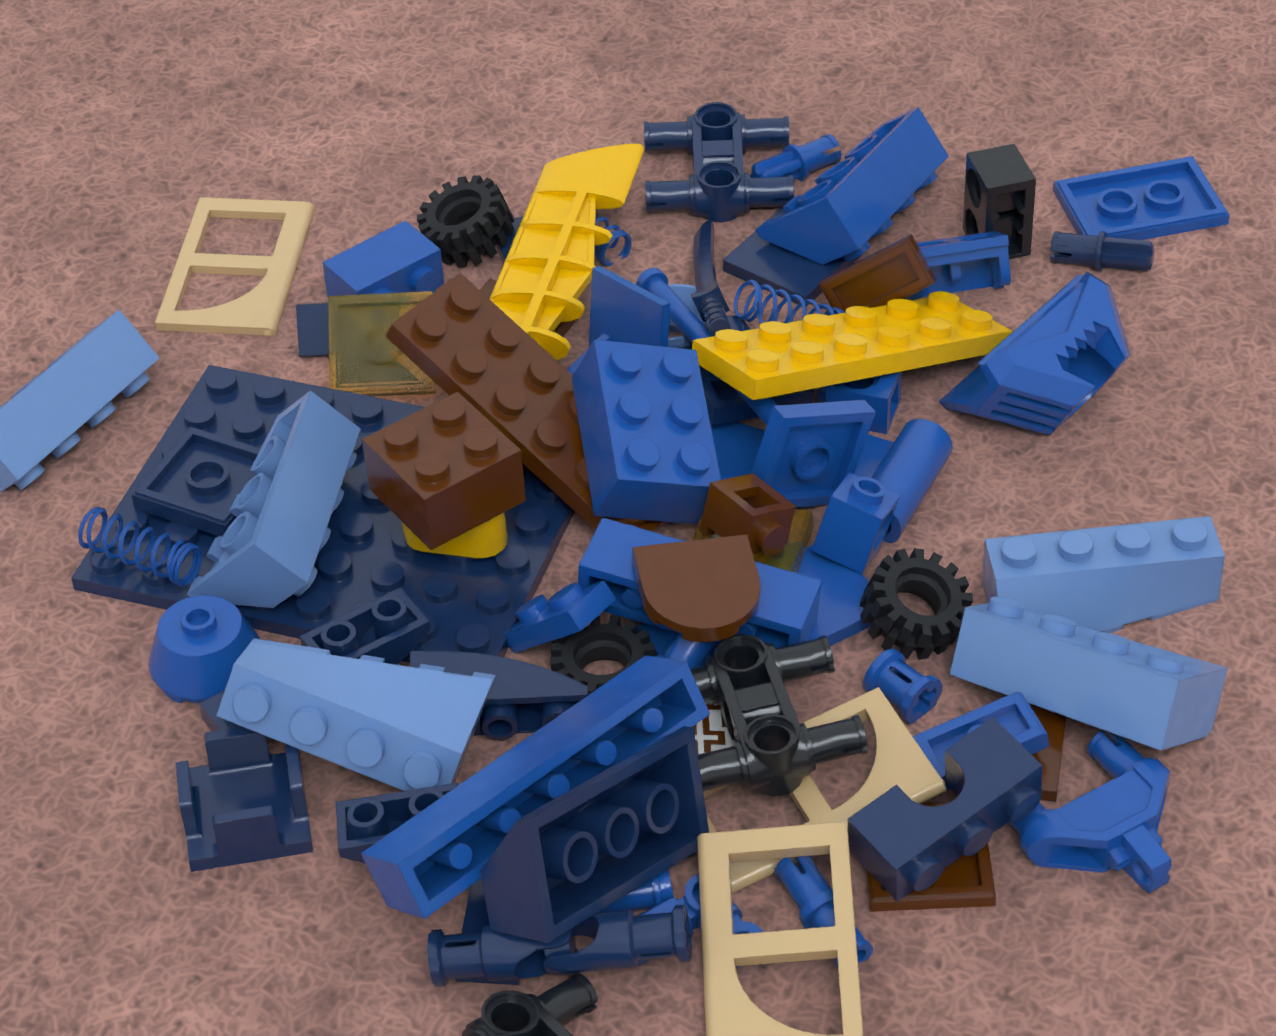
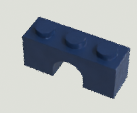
M994 717L945 750L946 784L958 796L955 800L942 806H924L910 799L896 784L847 819L850 852L897 902L913 890L923 891L930 887L941 876L945 867L963 854L971 856L979 852L988 843L994 832L1011 820L1014 822L1023 820L1039 804L1042 796V764Z

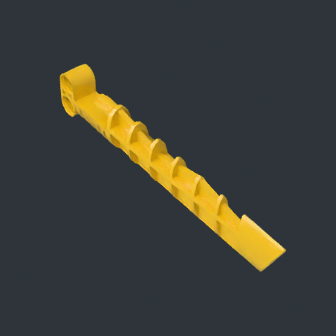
M623 144L596 148L567 155L544 165L489 298L556 360L566 357L571 345L566 338L553 331L560 322L573 321L580 318L584 313L585 307L577 299L592 281V268L596 267L595 245L608 243L612 238L609 230L596 226V209H613L624 205L644 152V147L641 144ZM505 512L433 550H430L402 522L404 539L407 545L412 549L422 552L470 558H488L500 553L507 545L508 540Z

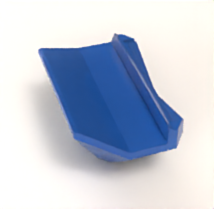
M1086 272L1085 275H1077L978 362L979 366L938 402L947 410L1050 436L1095 395L1131 356L1111 286L1089 272Z

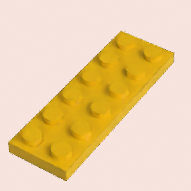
M937 291L930 293L928 298L912 301L892 299L888 301L887 305L873 308L852 306L847 308L845 313L829 316L808 314L803 317V320L790 323L764 322L760 324L759 328L751 330L724 329L717 331L715 336L693 340L692 350H696L698 363L701 367L750 399L758 400L987 355L1008 337L1012 330L992 320L993 317L988 312L974 310L960 302V298L957 295Z

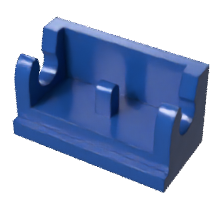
M997 231L916 242L936 281L934 284L904 299L912 301L921 297H927L930 293L937 291L954 293L987 287L997 289L1010 285L1011 272L1008 235Z

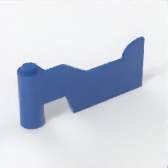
M926 419L911 420L905 424L894 442L869 434L867 436L854 474L859 477L873 478L879 481L885 489L901 495L884 542L891 544L899 539L952 453L953 445L950 436L935 422ZM710 421L721 480L751 474L765 430L739 422L713 426Z

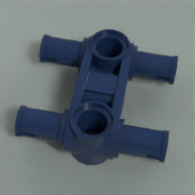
M712 102L700 106L695 111V114L687 116V121L644 122L645 153H650V151L688 150V155H693L694 175H689V180L651 182L650 180H645L646 212L691 210V214H696V217H703L705 220L722 223L731 221L739 215H745V212H750V207L784 206L794 198L793 175L786 177L749 178V173H744L743 153H746V148L786 147L789 145L788 116H783V118L745 119V114H740L733 106L722 102Z

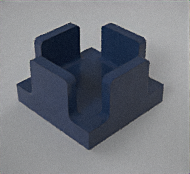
M235 727L205 733V747L209 761L207 765L190 768L188 760L176 762L179 806L187 838L191 872L313 852L302 762L298 748L287 744L285 745V753L271 754L265 735L245 727Z

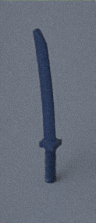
M708 220L699 228L694 236L693 264L697 293L691 294V297L702 321L707 323L710 334L715 336L717 331L731 329L725 313L730 310L716 280L714 224L712 220Z

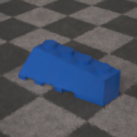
M917 107L882 123L845 154V160L826 170L814 181L817 184L815 187L808 190L802 196H795L782 208L786 214L773 220H766L755 231L760 239L821 265L840 257L845 262H849L865 253L871 247L868 242L870 238L882 233L893 224L891 219L893 214L904 210L916 200L913 195L915 191L926 187L938 177L935 170L949 155L922 111Z

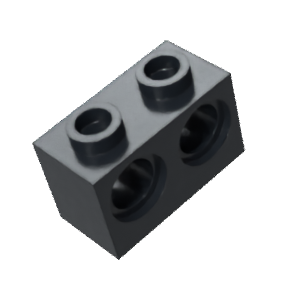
M1015 144L966 154L963 230L966 235L997 231L1008 235L1009 259L1031 255L1036 178Z

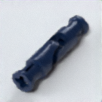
M683 904L675 905L672 912L637 916L633 914L632 910L596 913L549 943L491 931L490 924L483 925L482 930L479 932L445 935L442 929L431 930L428 934L427 955L432 983L435 987H442L447 985L449 979L486 976L489 982L539 977L550 973L573 974L634 968L637 967L639 960L677 957L680 963L690 962L692 959V940L686 905ZM583 935L594 939L591 944L578 951L576 948L575 936Z

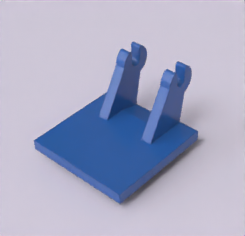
M601 266L592 268L589 347L593 340L668 347L671 303ZM588 349L567 369L572 375Z

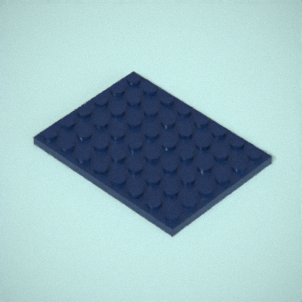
M208 365L110 517L112 518L114 515L120 514L123 518V528L132 520L137 521L139 535L145 528L152 527L155 531V541L162 534L168 533L171 537L170 549L180 539H184L186 543L198 545L201 549L202 564L196 577H203L211 571L215 563L206 555L214 539L218 536L134 509L131 494L190 426L261 448L277 416L311 390L361 429L353 450L357 454L356 460L351 469L345 474L340 488L344 491L343 498L338 507L332 512L327 526L331 530L329 539L318 552L314 567L317 569V575L313 583L302 595L295 596L292 594L274 608L235 606L254 629L300 639L301 635L401 587L431 623V630L412 651H456L504 657L509 645L507 636L503 634L519 620L515 612L533 599L575 511L522 463L526 501L505 512L508 540L507 545L500 553L488 558H470L412 549L404 539L402 521L369 489L362 439L425 408L424 406ZM115 520L109 529L107 545L112 541L118 530V520ZM131 526L125 535L123 551L128 547L133 538L134 526ZM147 532L142 539L139 557L144 553L149 544L150 532ZM102 537L94 546L103 548ZM166 538L160 542L157 548L155 563L161 558L165 550ZM119 539L114 546L108 549L112 554H119ZM135 545L130 550V552L125 555V557L128 560H135ZM91 549L71 578L74 590L165 610L178 601L188 598L189 596L186 594L192 584L191 582L184 587L174 585L169 580V577L164 579L157 578L153 571L142 572L137 565H125L121 558L116 560L110 559L105 555V552L95 553ZM192 550L186 554L185 560L179 568L178 577L180 580L187 574L191 566ZM151 551L146 556V558L140 562L143 566H151ZM168 555L163 563L156 568L160 573H167ZM410 653L402 660L403 662L410 663Z

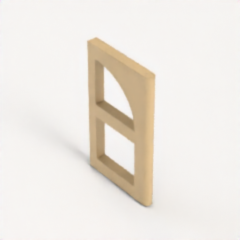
M199 197L155 321L156 330L276 336L315 210L314 205L304 201ZM211 217L284 220L272 256L199 253ZM191 273L264 276L255 288L233 301L205 309L179 310Z
M879 687L803 722L807 728L859 715L862 723L868 720L876 736L877 749L874 765L866 782L854 796L833 810L811 776L803 777L800 786L789 793L807 821L802 825L847 821L849 817L896 784L910 799L918 804L946 792L945 781L941 779ZM727 786L703 791L704 797L713 794ZM707 816L709 833L717 832ZM790 857L794 864L798 863L795 857ZM783 858L730 862L732 894L775 874V867Z
M847 821L711 832L698 835L697 848L706 1036H864ZM830 854L835 926L734 934L730 862ZM838 958L843 1035L805 1032L774 1020L760 1010L745 993L738 980L736 966Z

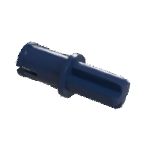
M1055 231L1050 251L1054 252V254H1051L1050 260L1051 263L1094 266L1096 271L1099 272L1102 271L1103 267L1148 271L1153 265L1155 249L1150 241L1107 237V233L1104 231H1100L1099 236Z

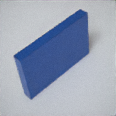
M1193 156L1054 181L1053 184L1054 194L1076 233L1081 235L1099 236L1100 231H1104L1107 233V237L1146 240L1229 224L1230 214Z

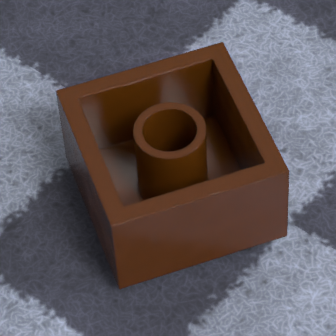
M455 392L362 439L369 489L430 550L526 501L521 450L459 392Z

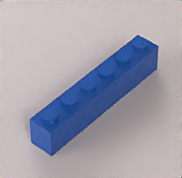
M645 655L363 851L361 855L387 907L423 919L427 918L481 879V869L518 819L683 726L693 727L710 715L687 662Z

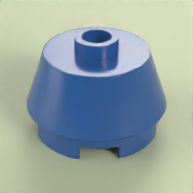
M213 595L188 597L173 604L161 616L149 656V672L154 682L172 700L178 703H182V700L200 703L226 689L236 660L253 639L261 638L238 608L229 600Z

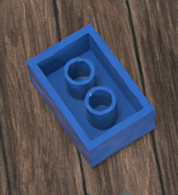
M593 340L572 376V384L594 516L698 524L703 515L710 482L721 480L696 350Z

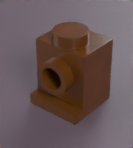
M754 473L710 482L699 531L705 536L718 534L720 537L747 535L753 554L761 551L766 556H773L779 553L787 544L796 506Z

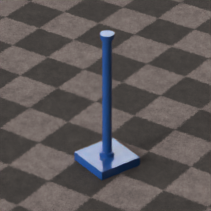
M649 268L640 274L636 285L671 303L670 319L692 344L695 339L712 337L707 327L668 286V278L659 268ZM733 388L767 425L751 473L762 479L794 504L796 508L828 505L831 495L849 472L853 474L855 472L876 413L875 410L865 400L777 405L771 397L752 400Z

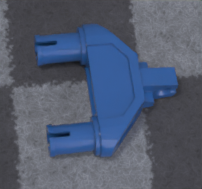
M1101 730L1090 741L1087 753L1114 779L1056 810L1046 809L1039 802L1034 811L1026 818L1018 822L1011 820L1008 823L1019 833L1021 850L1037 866L1102 873L1112 868L1115 871L1123 869L1149 894L1167 884L1170 878L1168 872L1171 868L1172 859L1163 850L1161 844L1163 840L1157 833L1167 796L1170 770L1158 759L1144 758L1124 737L1106 731L1112 738L1110 740Z

